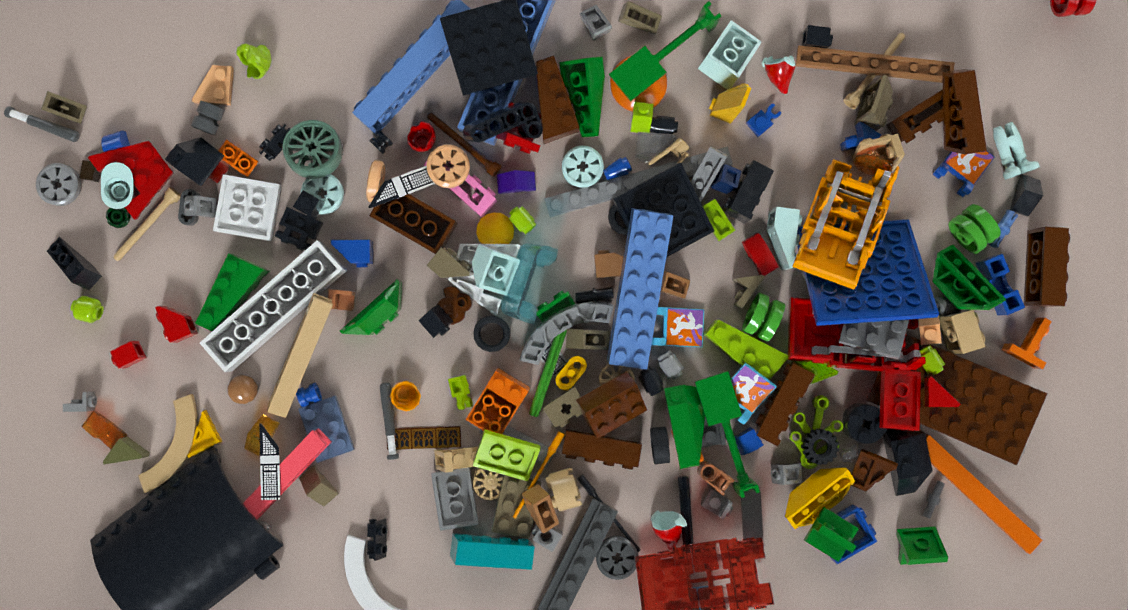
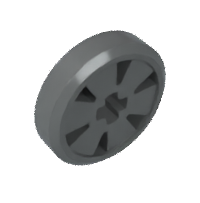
M623 536L606 538L596 555L597 566L601 573L614 580L629 577L637 568L639 560L635 545ZM616 553H620V557H623L618 562H614L615 560L612 558V556H616Z

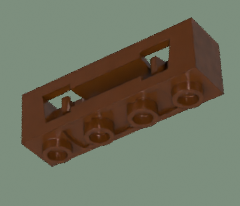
M943 89L888 123L886 126L891 134H898L900 141H905L907 144L916 138L915 134L921 131V133H924L932 128L931 124L933 122H942L943 108L918 124L915 123L912 117L936 102H939L940 106L943 107V99L941 100Z

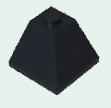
M200 137L176 144L165 160L175 169L202 186L224 155Z

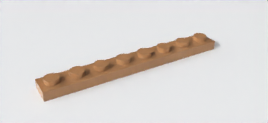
M800 45L797 48L795 63L797 67L877 76L886 75L888 77L943 83L942 72L954 71L955 62Z

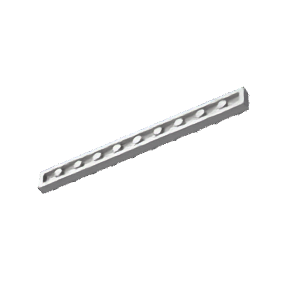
M728 146L717 149L728 155L723 165L732 166L733 163ZM706 153L684 159L682 165L689 178L695 175ZM678 161L545 198L549 216L551 218L610 201L612 198L676 165Z

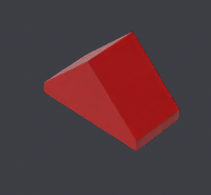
M927 376L924 379L925 407H959L961 405L932 376Z

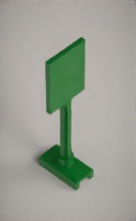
M710 1L703 5L695 24L657 54L652 55L647 47L644 46L609 73V76L630 102L667 73L659 63L662 59L700 29L706 28L710 33L716 28L721 14L718 13L716 16L712 14L709 10L712 5Z
M726 371L694 381L708 426L722 423L737 471L736 477L738 481L732 483L734 491L741 498L745 497L743 491H749V489L759 493L758 484L749 478L748 473L745 472L730 424L731 419L740 417L742 414L729 372Z

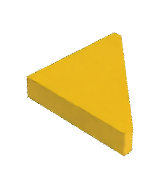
M207 410L201 412L200 421L193 437V445L187 455L188 458L222 442Z

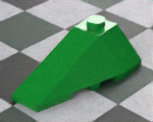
M603 57L559 62L560 73L568 90L570 102L575 109V116L580 127L581 136H599L605 78Z
M688 385L664 388L680 469L699 466L705 414L697 388Z

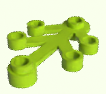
M817 395L812 400V405L816 409L812 425L814 430L821 428L824 410L829 407V400L823 395ZM823 399L825 404L820 407L819 401ZM796 412L793 415V421L798 423L804 434L810 433L811 429L805 421V415L801 412ZM799 414L802 415L801 421L796 420V416ZM833 420L824 430L831 433L840 432L843 429V423L839 420ZM838 422L840 427L835 429L834 424ZM791 431L789 439L795 443L801 453V465L807 469H814L818 464L808 463L806 456L802 452L801 445H803V442L801 440V433ZM795 433L798 434L797 440L792 439V435ZM818 439L814 442L813 449L817 454H822L827 450V443L816 450L817 443L823 439Z

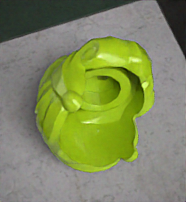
M241 44L237 47L236 55L242 64L248 66L247 77L254 79L262 78L271 66L272 59L269 49L265 45L255 47L249 44Z

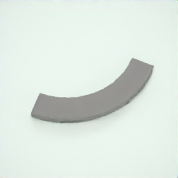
M585 302L563 308L544 320L531 334L522 350L520 361L539 365L541 357L550 342L558 334L574 325L588 322L609 324L614 305L604 302Z

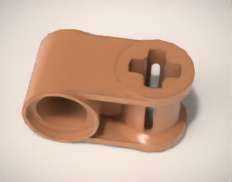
M708 461L701 462L697 467L700 477L723 496L731 482H735L732 477ZM706 467H711V473L707 476L703 475V470Z

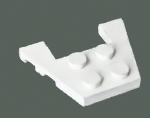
M461 243L456 257L461 261L465 260L472 266V260L479 244ZM480 244L517 258L521 247L519 244ZM474 274L472 276L448 278L456 287L470 295L477 303L489 310L490 313L497 316L502 299L484 293L485 289L476 287Z

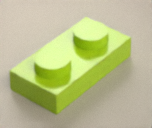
M716 199L703 206L714 229L713 234L718 242L736 231Z

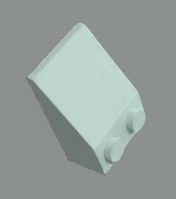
M731 20L698 69L729 90L738 80L762 42Z

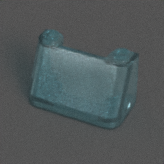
M531 243L521 246L517 255L520 263L507 296L504 295L501 303V310L506 316L535 325L538 317L537 309L533 304L526 302L525 298L536 266L544 268V266L556 262L559 254L558 249Z

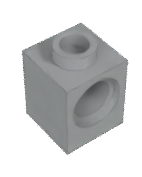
M536 524L532 530L534 534L533 540L553 552L563 536V532L553 527L549 530L551 537L544 539L541 536L542 532Z

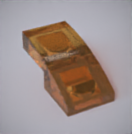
M93 411L81 426L93 438H99L110 449L113 448L119 438L127 437L128 435L96 411Z

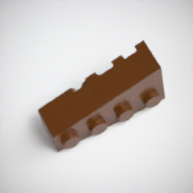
M796 361L786 364L782 372L785 374L781 381L778 380L775 385L777 387L774 389V395L772 398L768 397L764 404L766 408L764 413H759L755 424H757V436L777 447L781 442L779 439L781 431L786 432L789 426V415L796 413L800 403L798 399L799 397H804L815 375L814 370Z

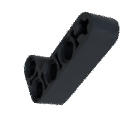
M518 102L467 124L463 129V136L467 141L483 142L517 126L521 136L536 139L541 136L543 127L535 105L530 102ZM524 107L526 108V114H525V115L523 114V109H524ZM508 114L510 115V121H509V122H507V119H506ZM491 121H492L493 124H494L492 130L490 129V123H491ZM530 126H532V132H531V133L529 132V127H530Z

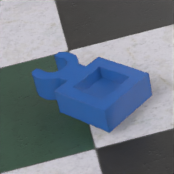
M771 104L766 109V113L761 109L746 122L757 137L774 124L771 119H777L781 115V111L777 114L771 112L775 104Z

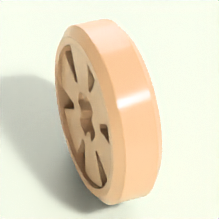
M439 146L430 153L427 159L428 175L440 187H457L469 175V159L466 153L457 146ZM446 162H451V166L454 167L453 169L450 168V171H446L443 165H446Z
M374 160L371 163L366 188L368 202H372L385 181V164L383 161Z

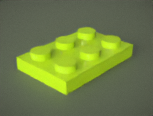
M485 429L473 461V466L529 481L540 452V445Z

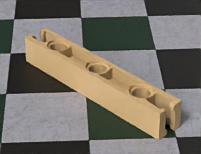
M313 293L267 404L268 413L286 418L332 308V299Z

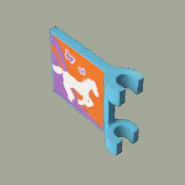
M658 307L657 315H663V337L652 338L651 345L703 347L704 309Z
M746 362L731 378L739 407L743 409L741 411L742 416L738 418V421L744 425L754 411L777 387V385Z

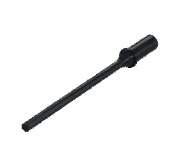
M581 474L577 480L588 492V495L602 502L596 493V488ZM615 518L613 522L625 537L635 545L637 552H639L641 549Z

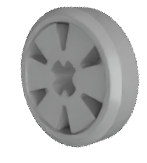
M53 163L47 165L39 172L36 179V190L40 198L45 202L56 206H64L72 203L78 197L81 191V179H79V174L72 167L61 163ZM56 182L62 184L61 188L56 186Z

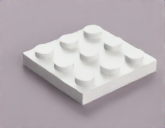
M223 175L213 231L272 241L282 185Z

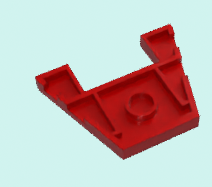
M150 141L88 157L100 173L105 166L114 162L123 163L129 167L133 174V184L140 192L125 207L134 220L139 218L141 212L151 203L153 197L174 174Z

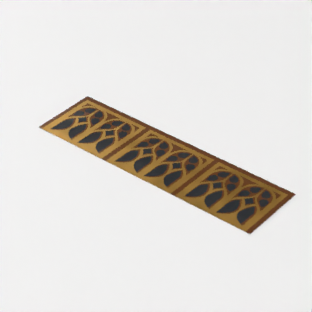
M461 426L395 429L396 450L461 447Z

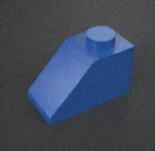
M331 240V245L350 263L356 264V268H368V264H373V241Z

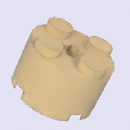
M572 467L550 473L549 477L546 478L548 489L553 491L554 494L551 497L553 507L556 510L559 509L560 512L582 505V502L578 501L581 495L576 478L573 477V474H570L573 473Z

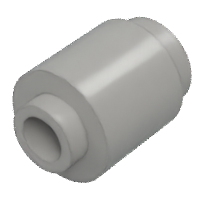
M670 350L657 358L659 366L668 379L672 377L674 380L683 374L682 370L684 367Z

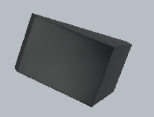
M1023 174L1020 175L1010 210L1028 217L1044 196L1041 181Z

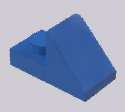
M859 122L855 125L857 135L846 137L845 141L840 144L841 151L855 149L862 140L866 138L877 139L882 135L863 122Z

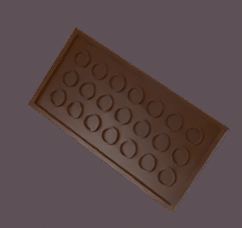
M907 334L905 336L906 349L914 343H919V351L931 345H921V340ZM931 345L944 361L945 365L942 366L944 370L936 375L932 373L927 374L923 366L916 371L910 370L921 372L920 424L1017 465L1048 393ZM878 371L866 401L880 406L881 371ZM927 376H932L961 405L959 407H925L924 379Z

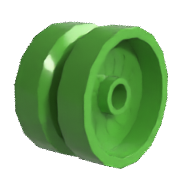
M976 204L969 205L962 211V215L955 216L948 224L949 230L957 242L973 254L980 253L986 248L987 243L994 242L1001 235L1000 228L994 218L985 209Z
M759 292L747 311L742 331L750 335L757 331L758 338L769 342L781 322L785 311V303L776 299L770 303L769 296Z

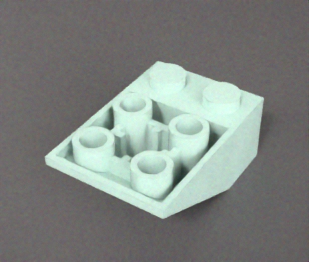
M775 207L768 213L766 230L781 270L793 268L792 266L797 255L795 254V247L798 246L800 239L797 230L802 222V215H799V209Z

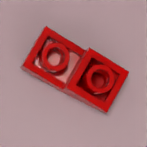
M758 232L742 241L748 257L753 260L759 275L766 276L779 267L769 247Z

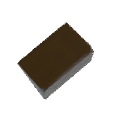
M82 160L79 179L99 182L101 173L97 171L91 161Z

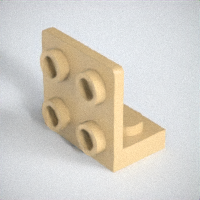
M885 134L877 139L866 138L862 140L852 156L853 161L882 155V164L886 166L887 171H894L905 156L899 135Z

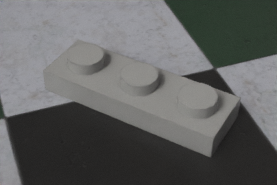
M712 146L709 148L691 180V184L700 202L703 200L728 156Z

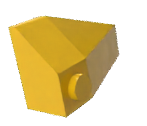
M743 83L720 93L716 99L713 98L709 106V109L712 110L710 116L731 124L744 108L751 87Z

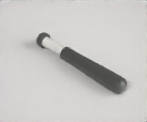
M11 106L6 107L4 110L5 117L17 118L31 126L69 141L77 142L80 138L78 131L33 115H26L16 111Z
M390 383L380 384V396L385 435L388 439L389 454L387 459L393 460L398 459L399 454L396 453L394 438L396 435L394 410L390 399L392 387Z

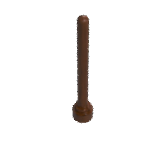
M433 113L427 114V118L481 162L490 176L494 177L500 171L502 165L499 162L489 160Z

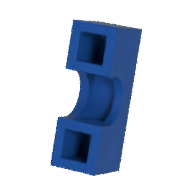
M1003 254L993 255L976 262L979 272L1006 298L1003 303L994 307L997 316L1009 315L1025 308L1019 291L1013 290L1006 280V273H1009L1010 270Z

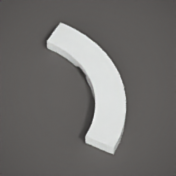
M348 535L344 551L345 572L349 586L358 603L364 610H401L388 603L385 599L383 600L377 594L367 576L365 569V546L367 540Z

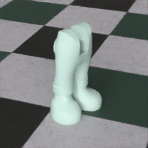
M1013 122L1005 124V131L1001 126L993 128V138L1001 158V163L1003 166L1005 165V171L1003 172L1005 180L1040 167L1037 161H1028L1026 159L1027 155L1024 151L1021 135Z

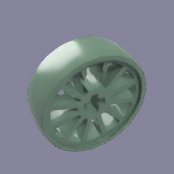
M307 120L296 124L288 131L283 141V155L287 164L295 173L304 178L319 179L328 176L339 166L343 156V146L337 132L330 125L318 120ZM302 136H304V137L306 138V140L304 141V140H302V139H300V138H301ZM331 142H334V143H335V145H327V144H329V143H331ZM324 151H334V152H333L332 156H330V155L326 154ZM322 157L328 160L324 164L320 160ZM313 160V163L311 162L308 166H304L306 161Z

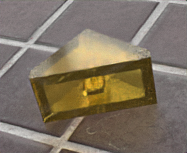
M264 414L247 433L244 449L259 457V424L264 426L272 438L280 424Z

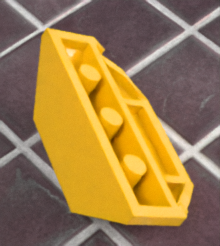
M847 468L819 469L790 492L785 517L794 529L813 524L823 507L830 510L844 499L850 486L855 482Z

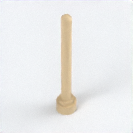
M899 33L883 55L892 56L905 39V34ZM868 74L856 91L846 96L843 100L849 108L856 109L861 103V95L877 75Z
M169 187L164 192V200L114 254L116 261L124 257L170 204L177 203L180 200L181 194L172 187Z

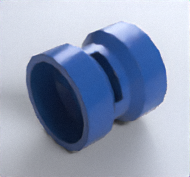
M316 383L310 384L306 389L301 387L296 392L298 402L302 407L308 406L310 402L316 403L322 400L320 389Z

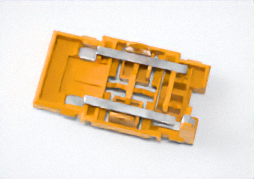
M833 159L825 173L826 178H821L801 231L800 247L792 267L855 289L862 269L865 268L868 257H871L890 204V200H887V198L890 197L892 185L898 176L900 168L897 166L893 173L878 168L875 175L866 184L861 182L862 177H859L858 181L851 178L852 173L849 174L852 165ZM847 202V209L841 208L840 204ZM852 204L856 205V210H859L858 212H851ZM837 218L843 219L840 228L833 227ZM846 221H848L849 224L847 230L844 231L843 229L846 225ZM876 231L875 237L872 241L871 239L873 237L874 232Z

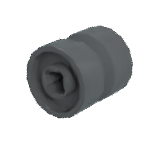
M200 101L197 108L199 114L194 116L191 126L208 134L216 135L219 127L217 121H221L225 110L210 103Z

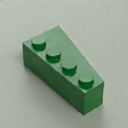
M228 253L195 324L214 331L241 304H244L250 293L260 284L259 282L270 271L237 255Z

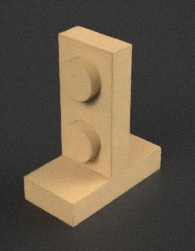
M479 446L434 450L435 468L446 473L453 472V469L474 467L473 461Z

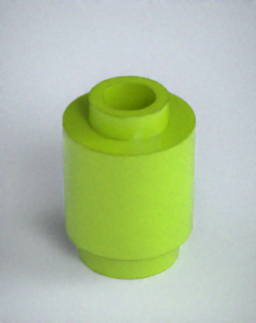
M516 206L509 213V220L520 232H524L525 235L537 225L534 222L535 219L523 206L520 208Z
M929 345L919 351L921 357H926V364L923 365V368L927 374L932 373L936 375L944 370L942 366L945 363L935 348Z

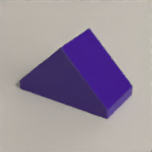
M513 170L497 174L498 194L536 191L535 172Z

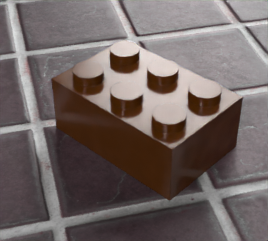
M627 371L576 400L589 428L597 439L647 411L638 386Z

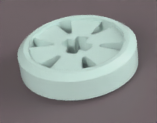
M576 146L570 149L563 158V176L574 187L592 186L600 180L603 174L604 164L602 157L592 147ZM581 162H585V165H588L584 172L577 169Z
M332 174L319 179L307 178L301 187V192L304 190L325 203L319 212L320 215L335 212L341 206L344 199V188L341 182ZM321 189L327 192L324 198L318 195Z

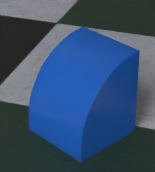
M123 130L103 136L101 140L104 152L130 146L126 131Z
M751 427L735 436L740 455L749 454L764 446L755 430Z

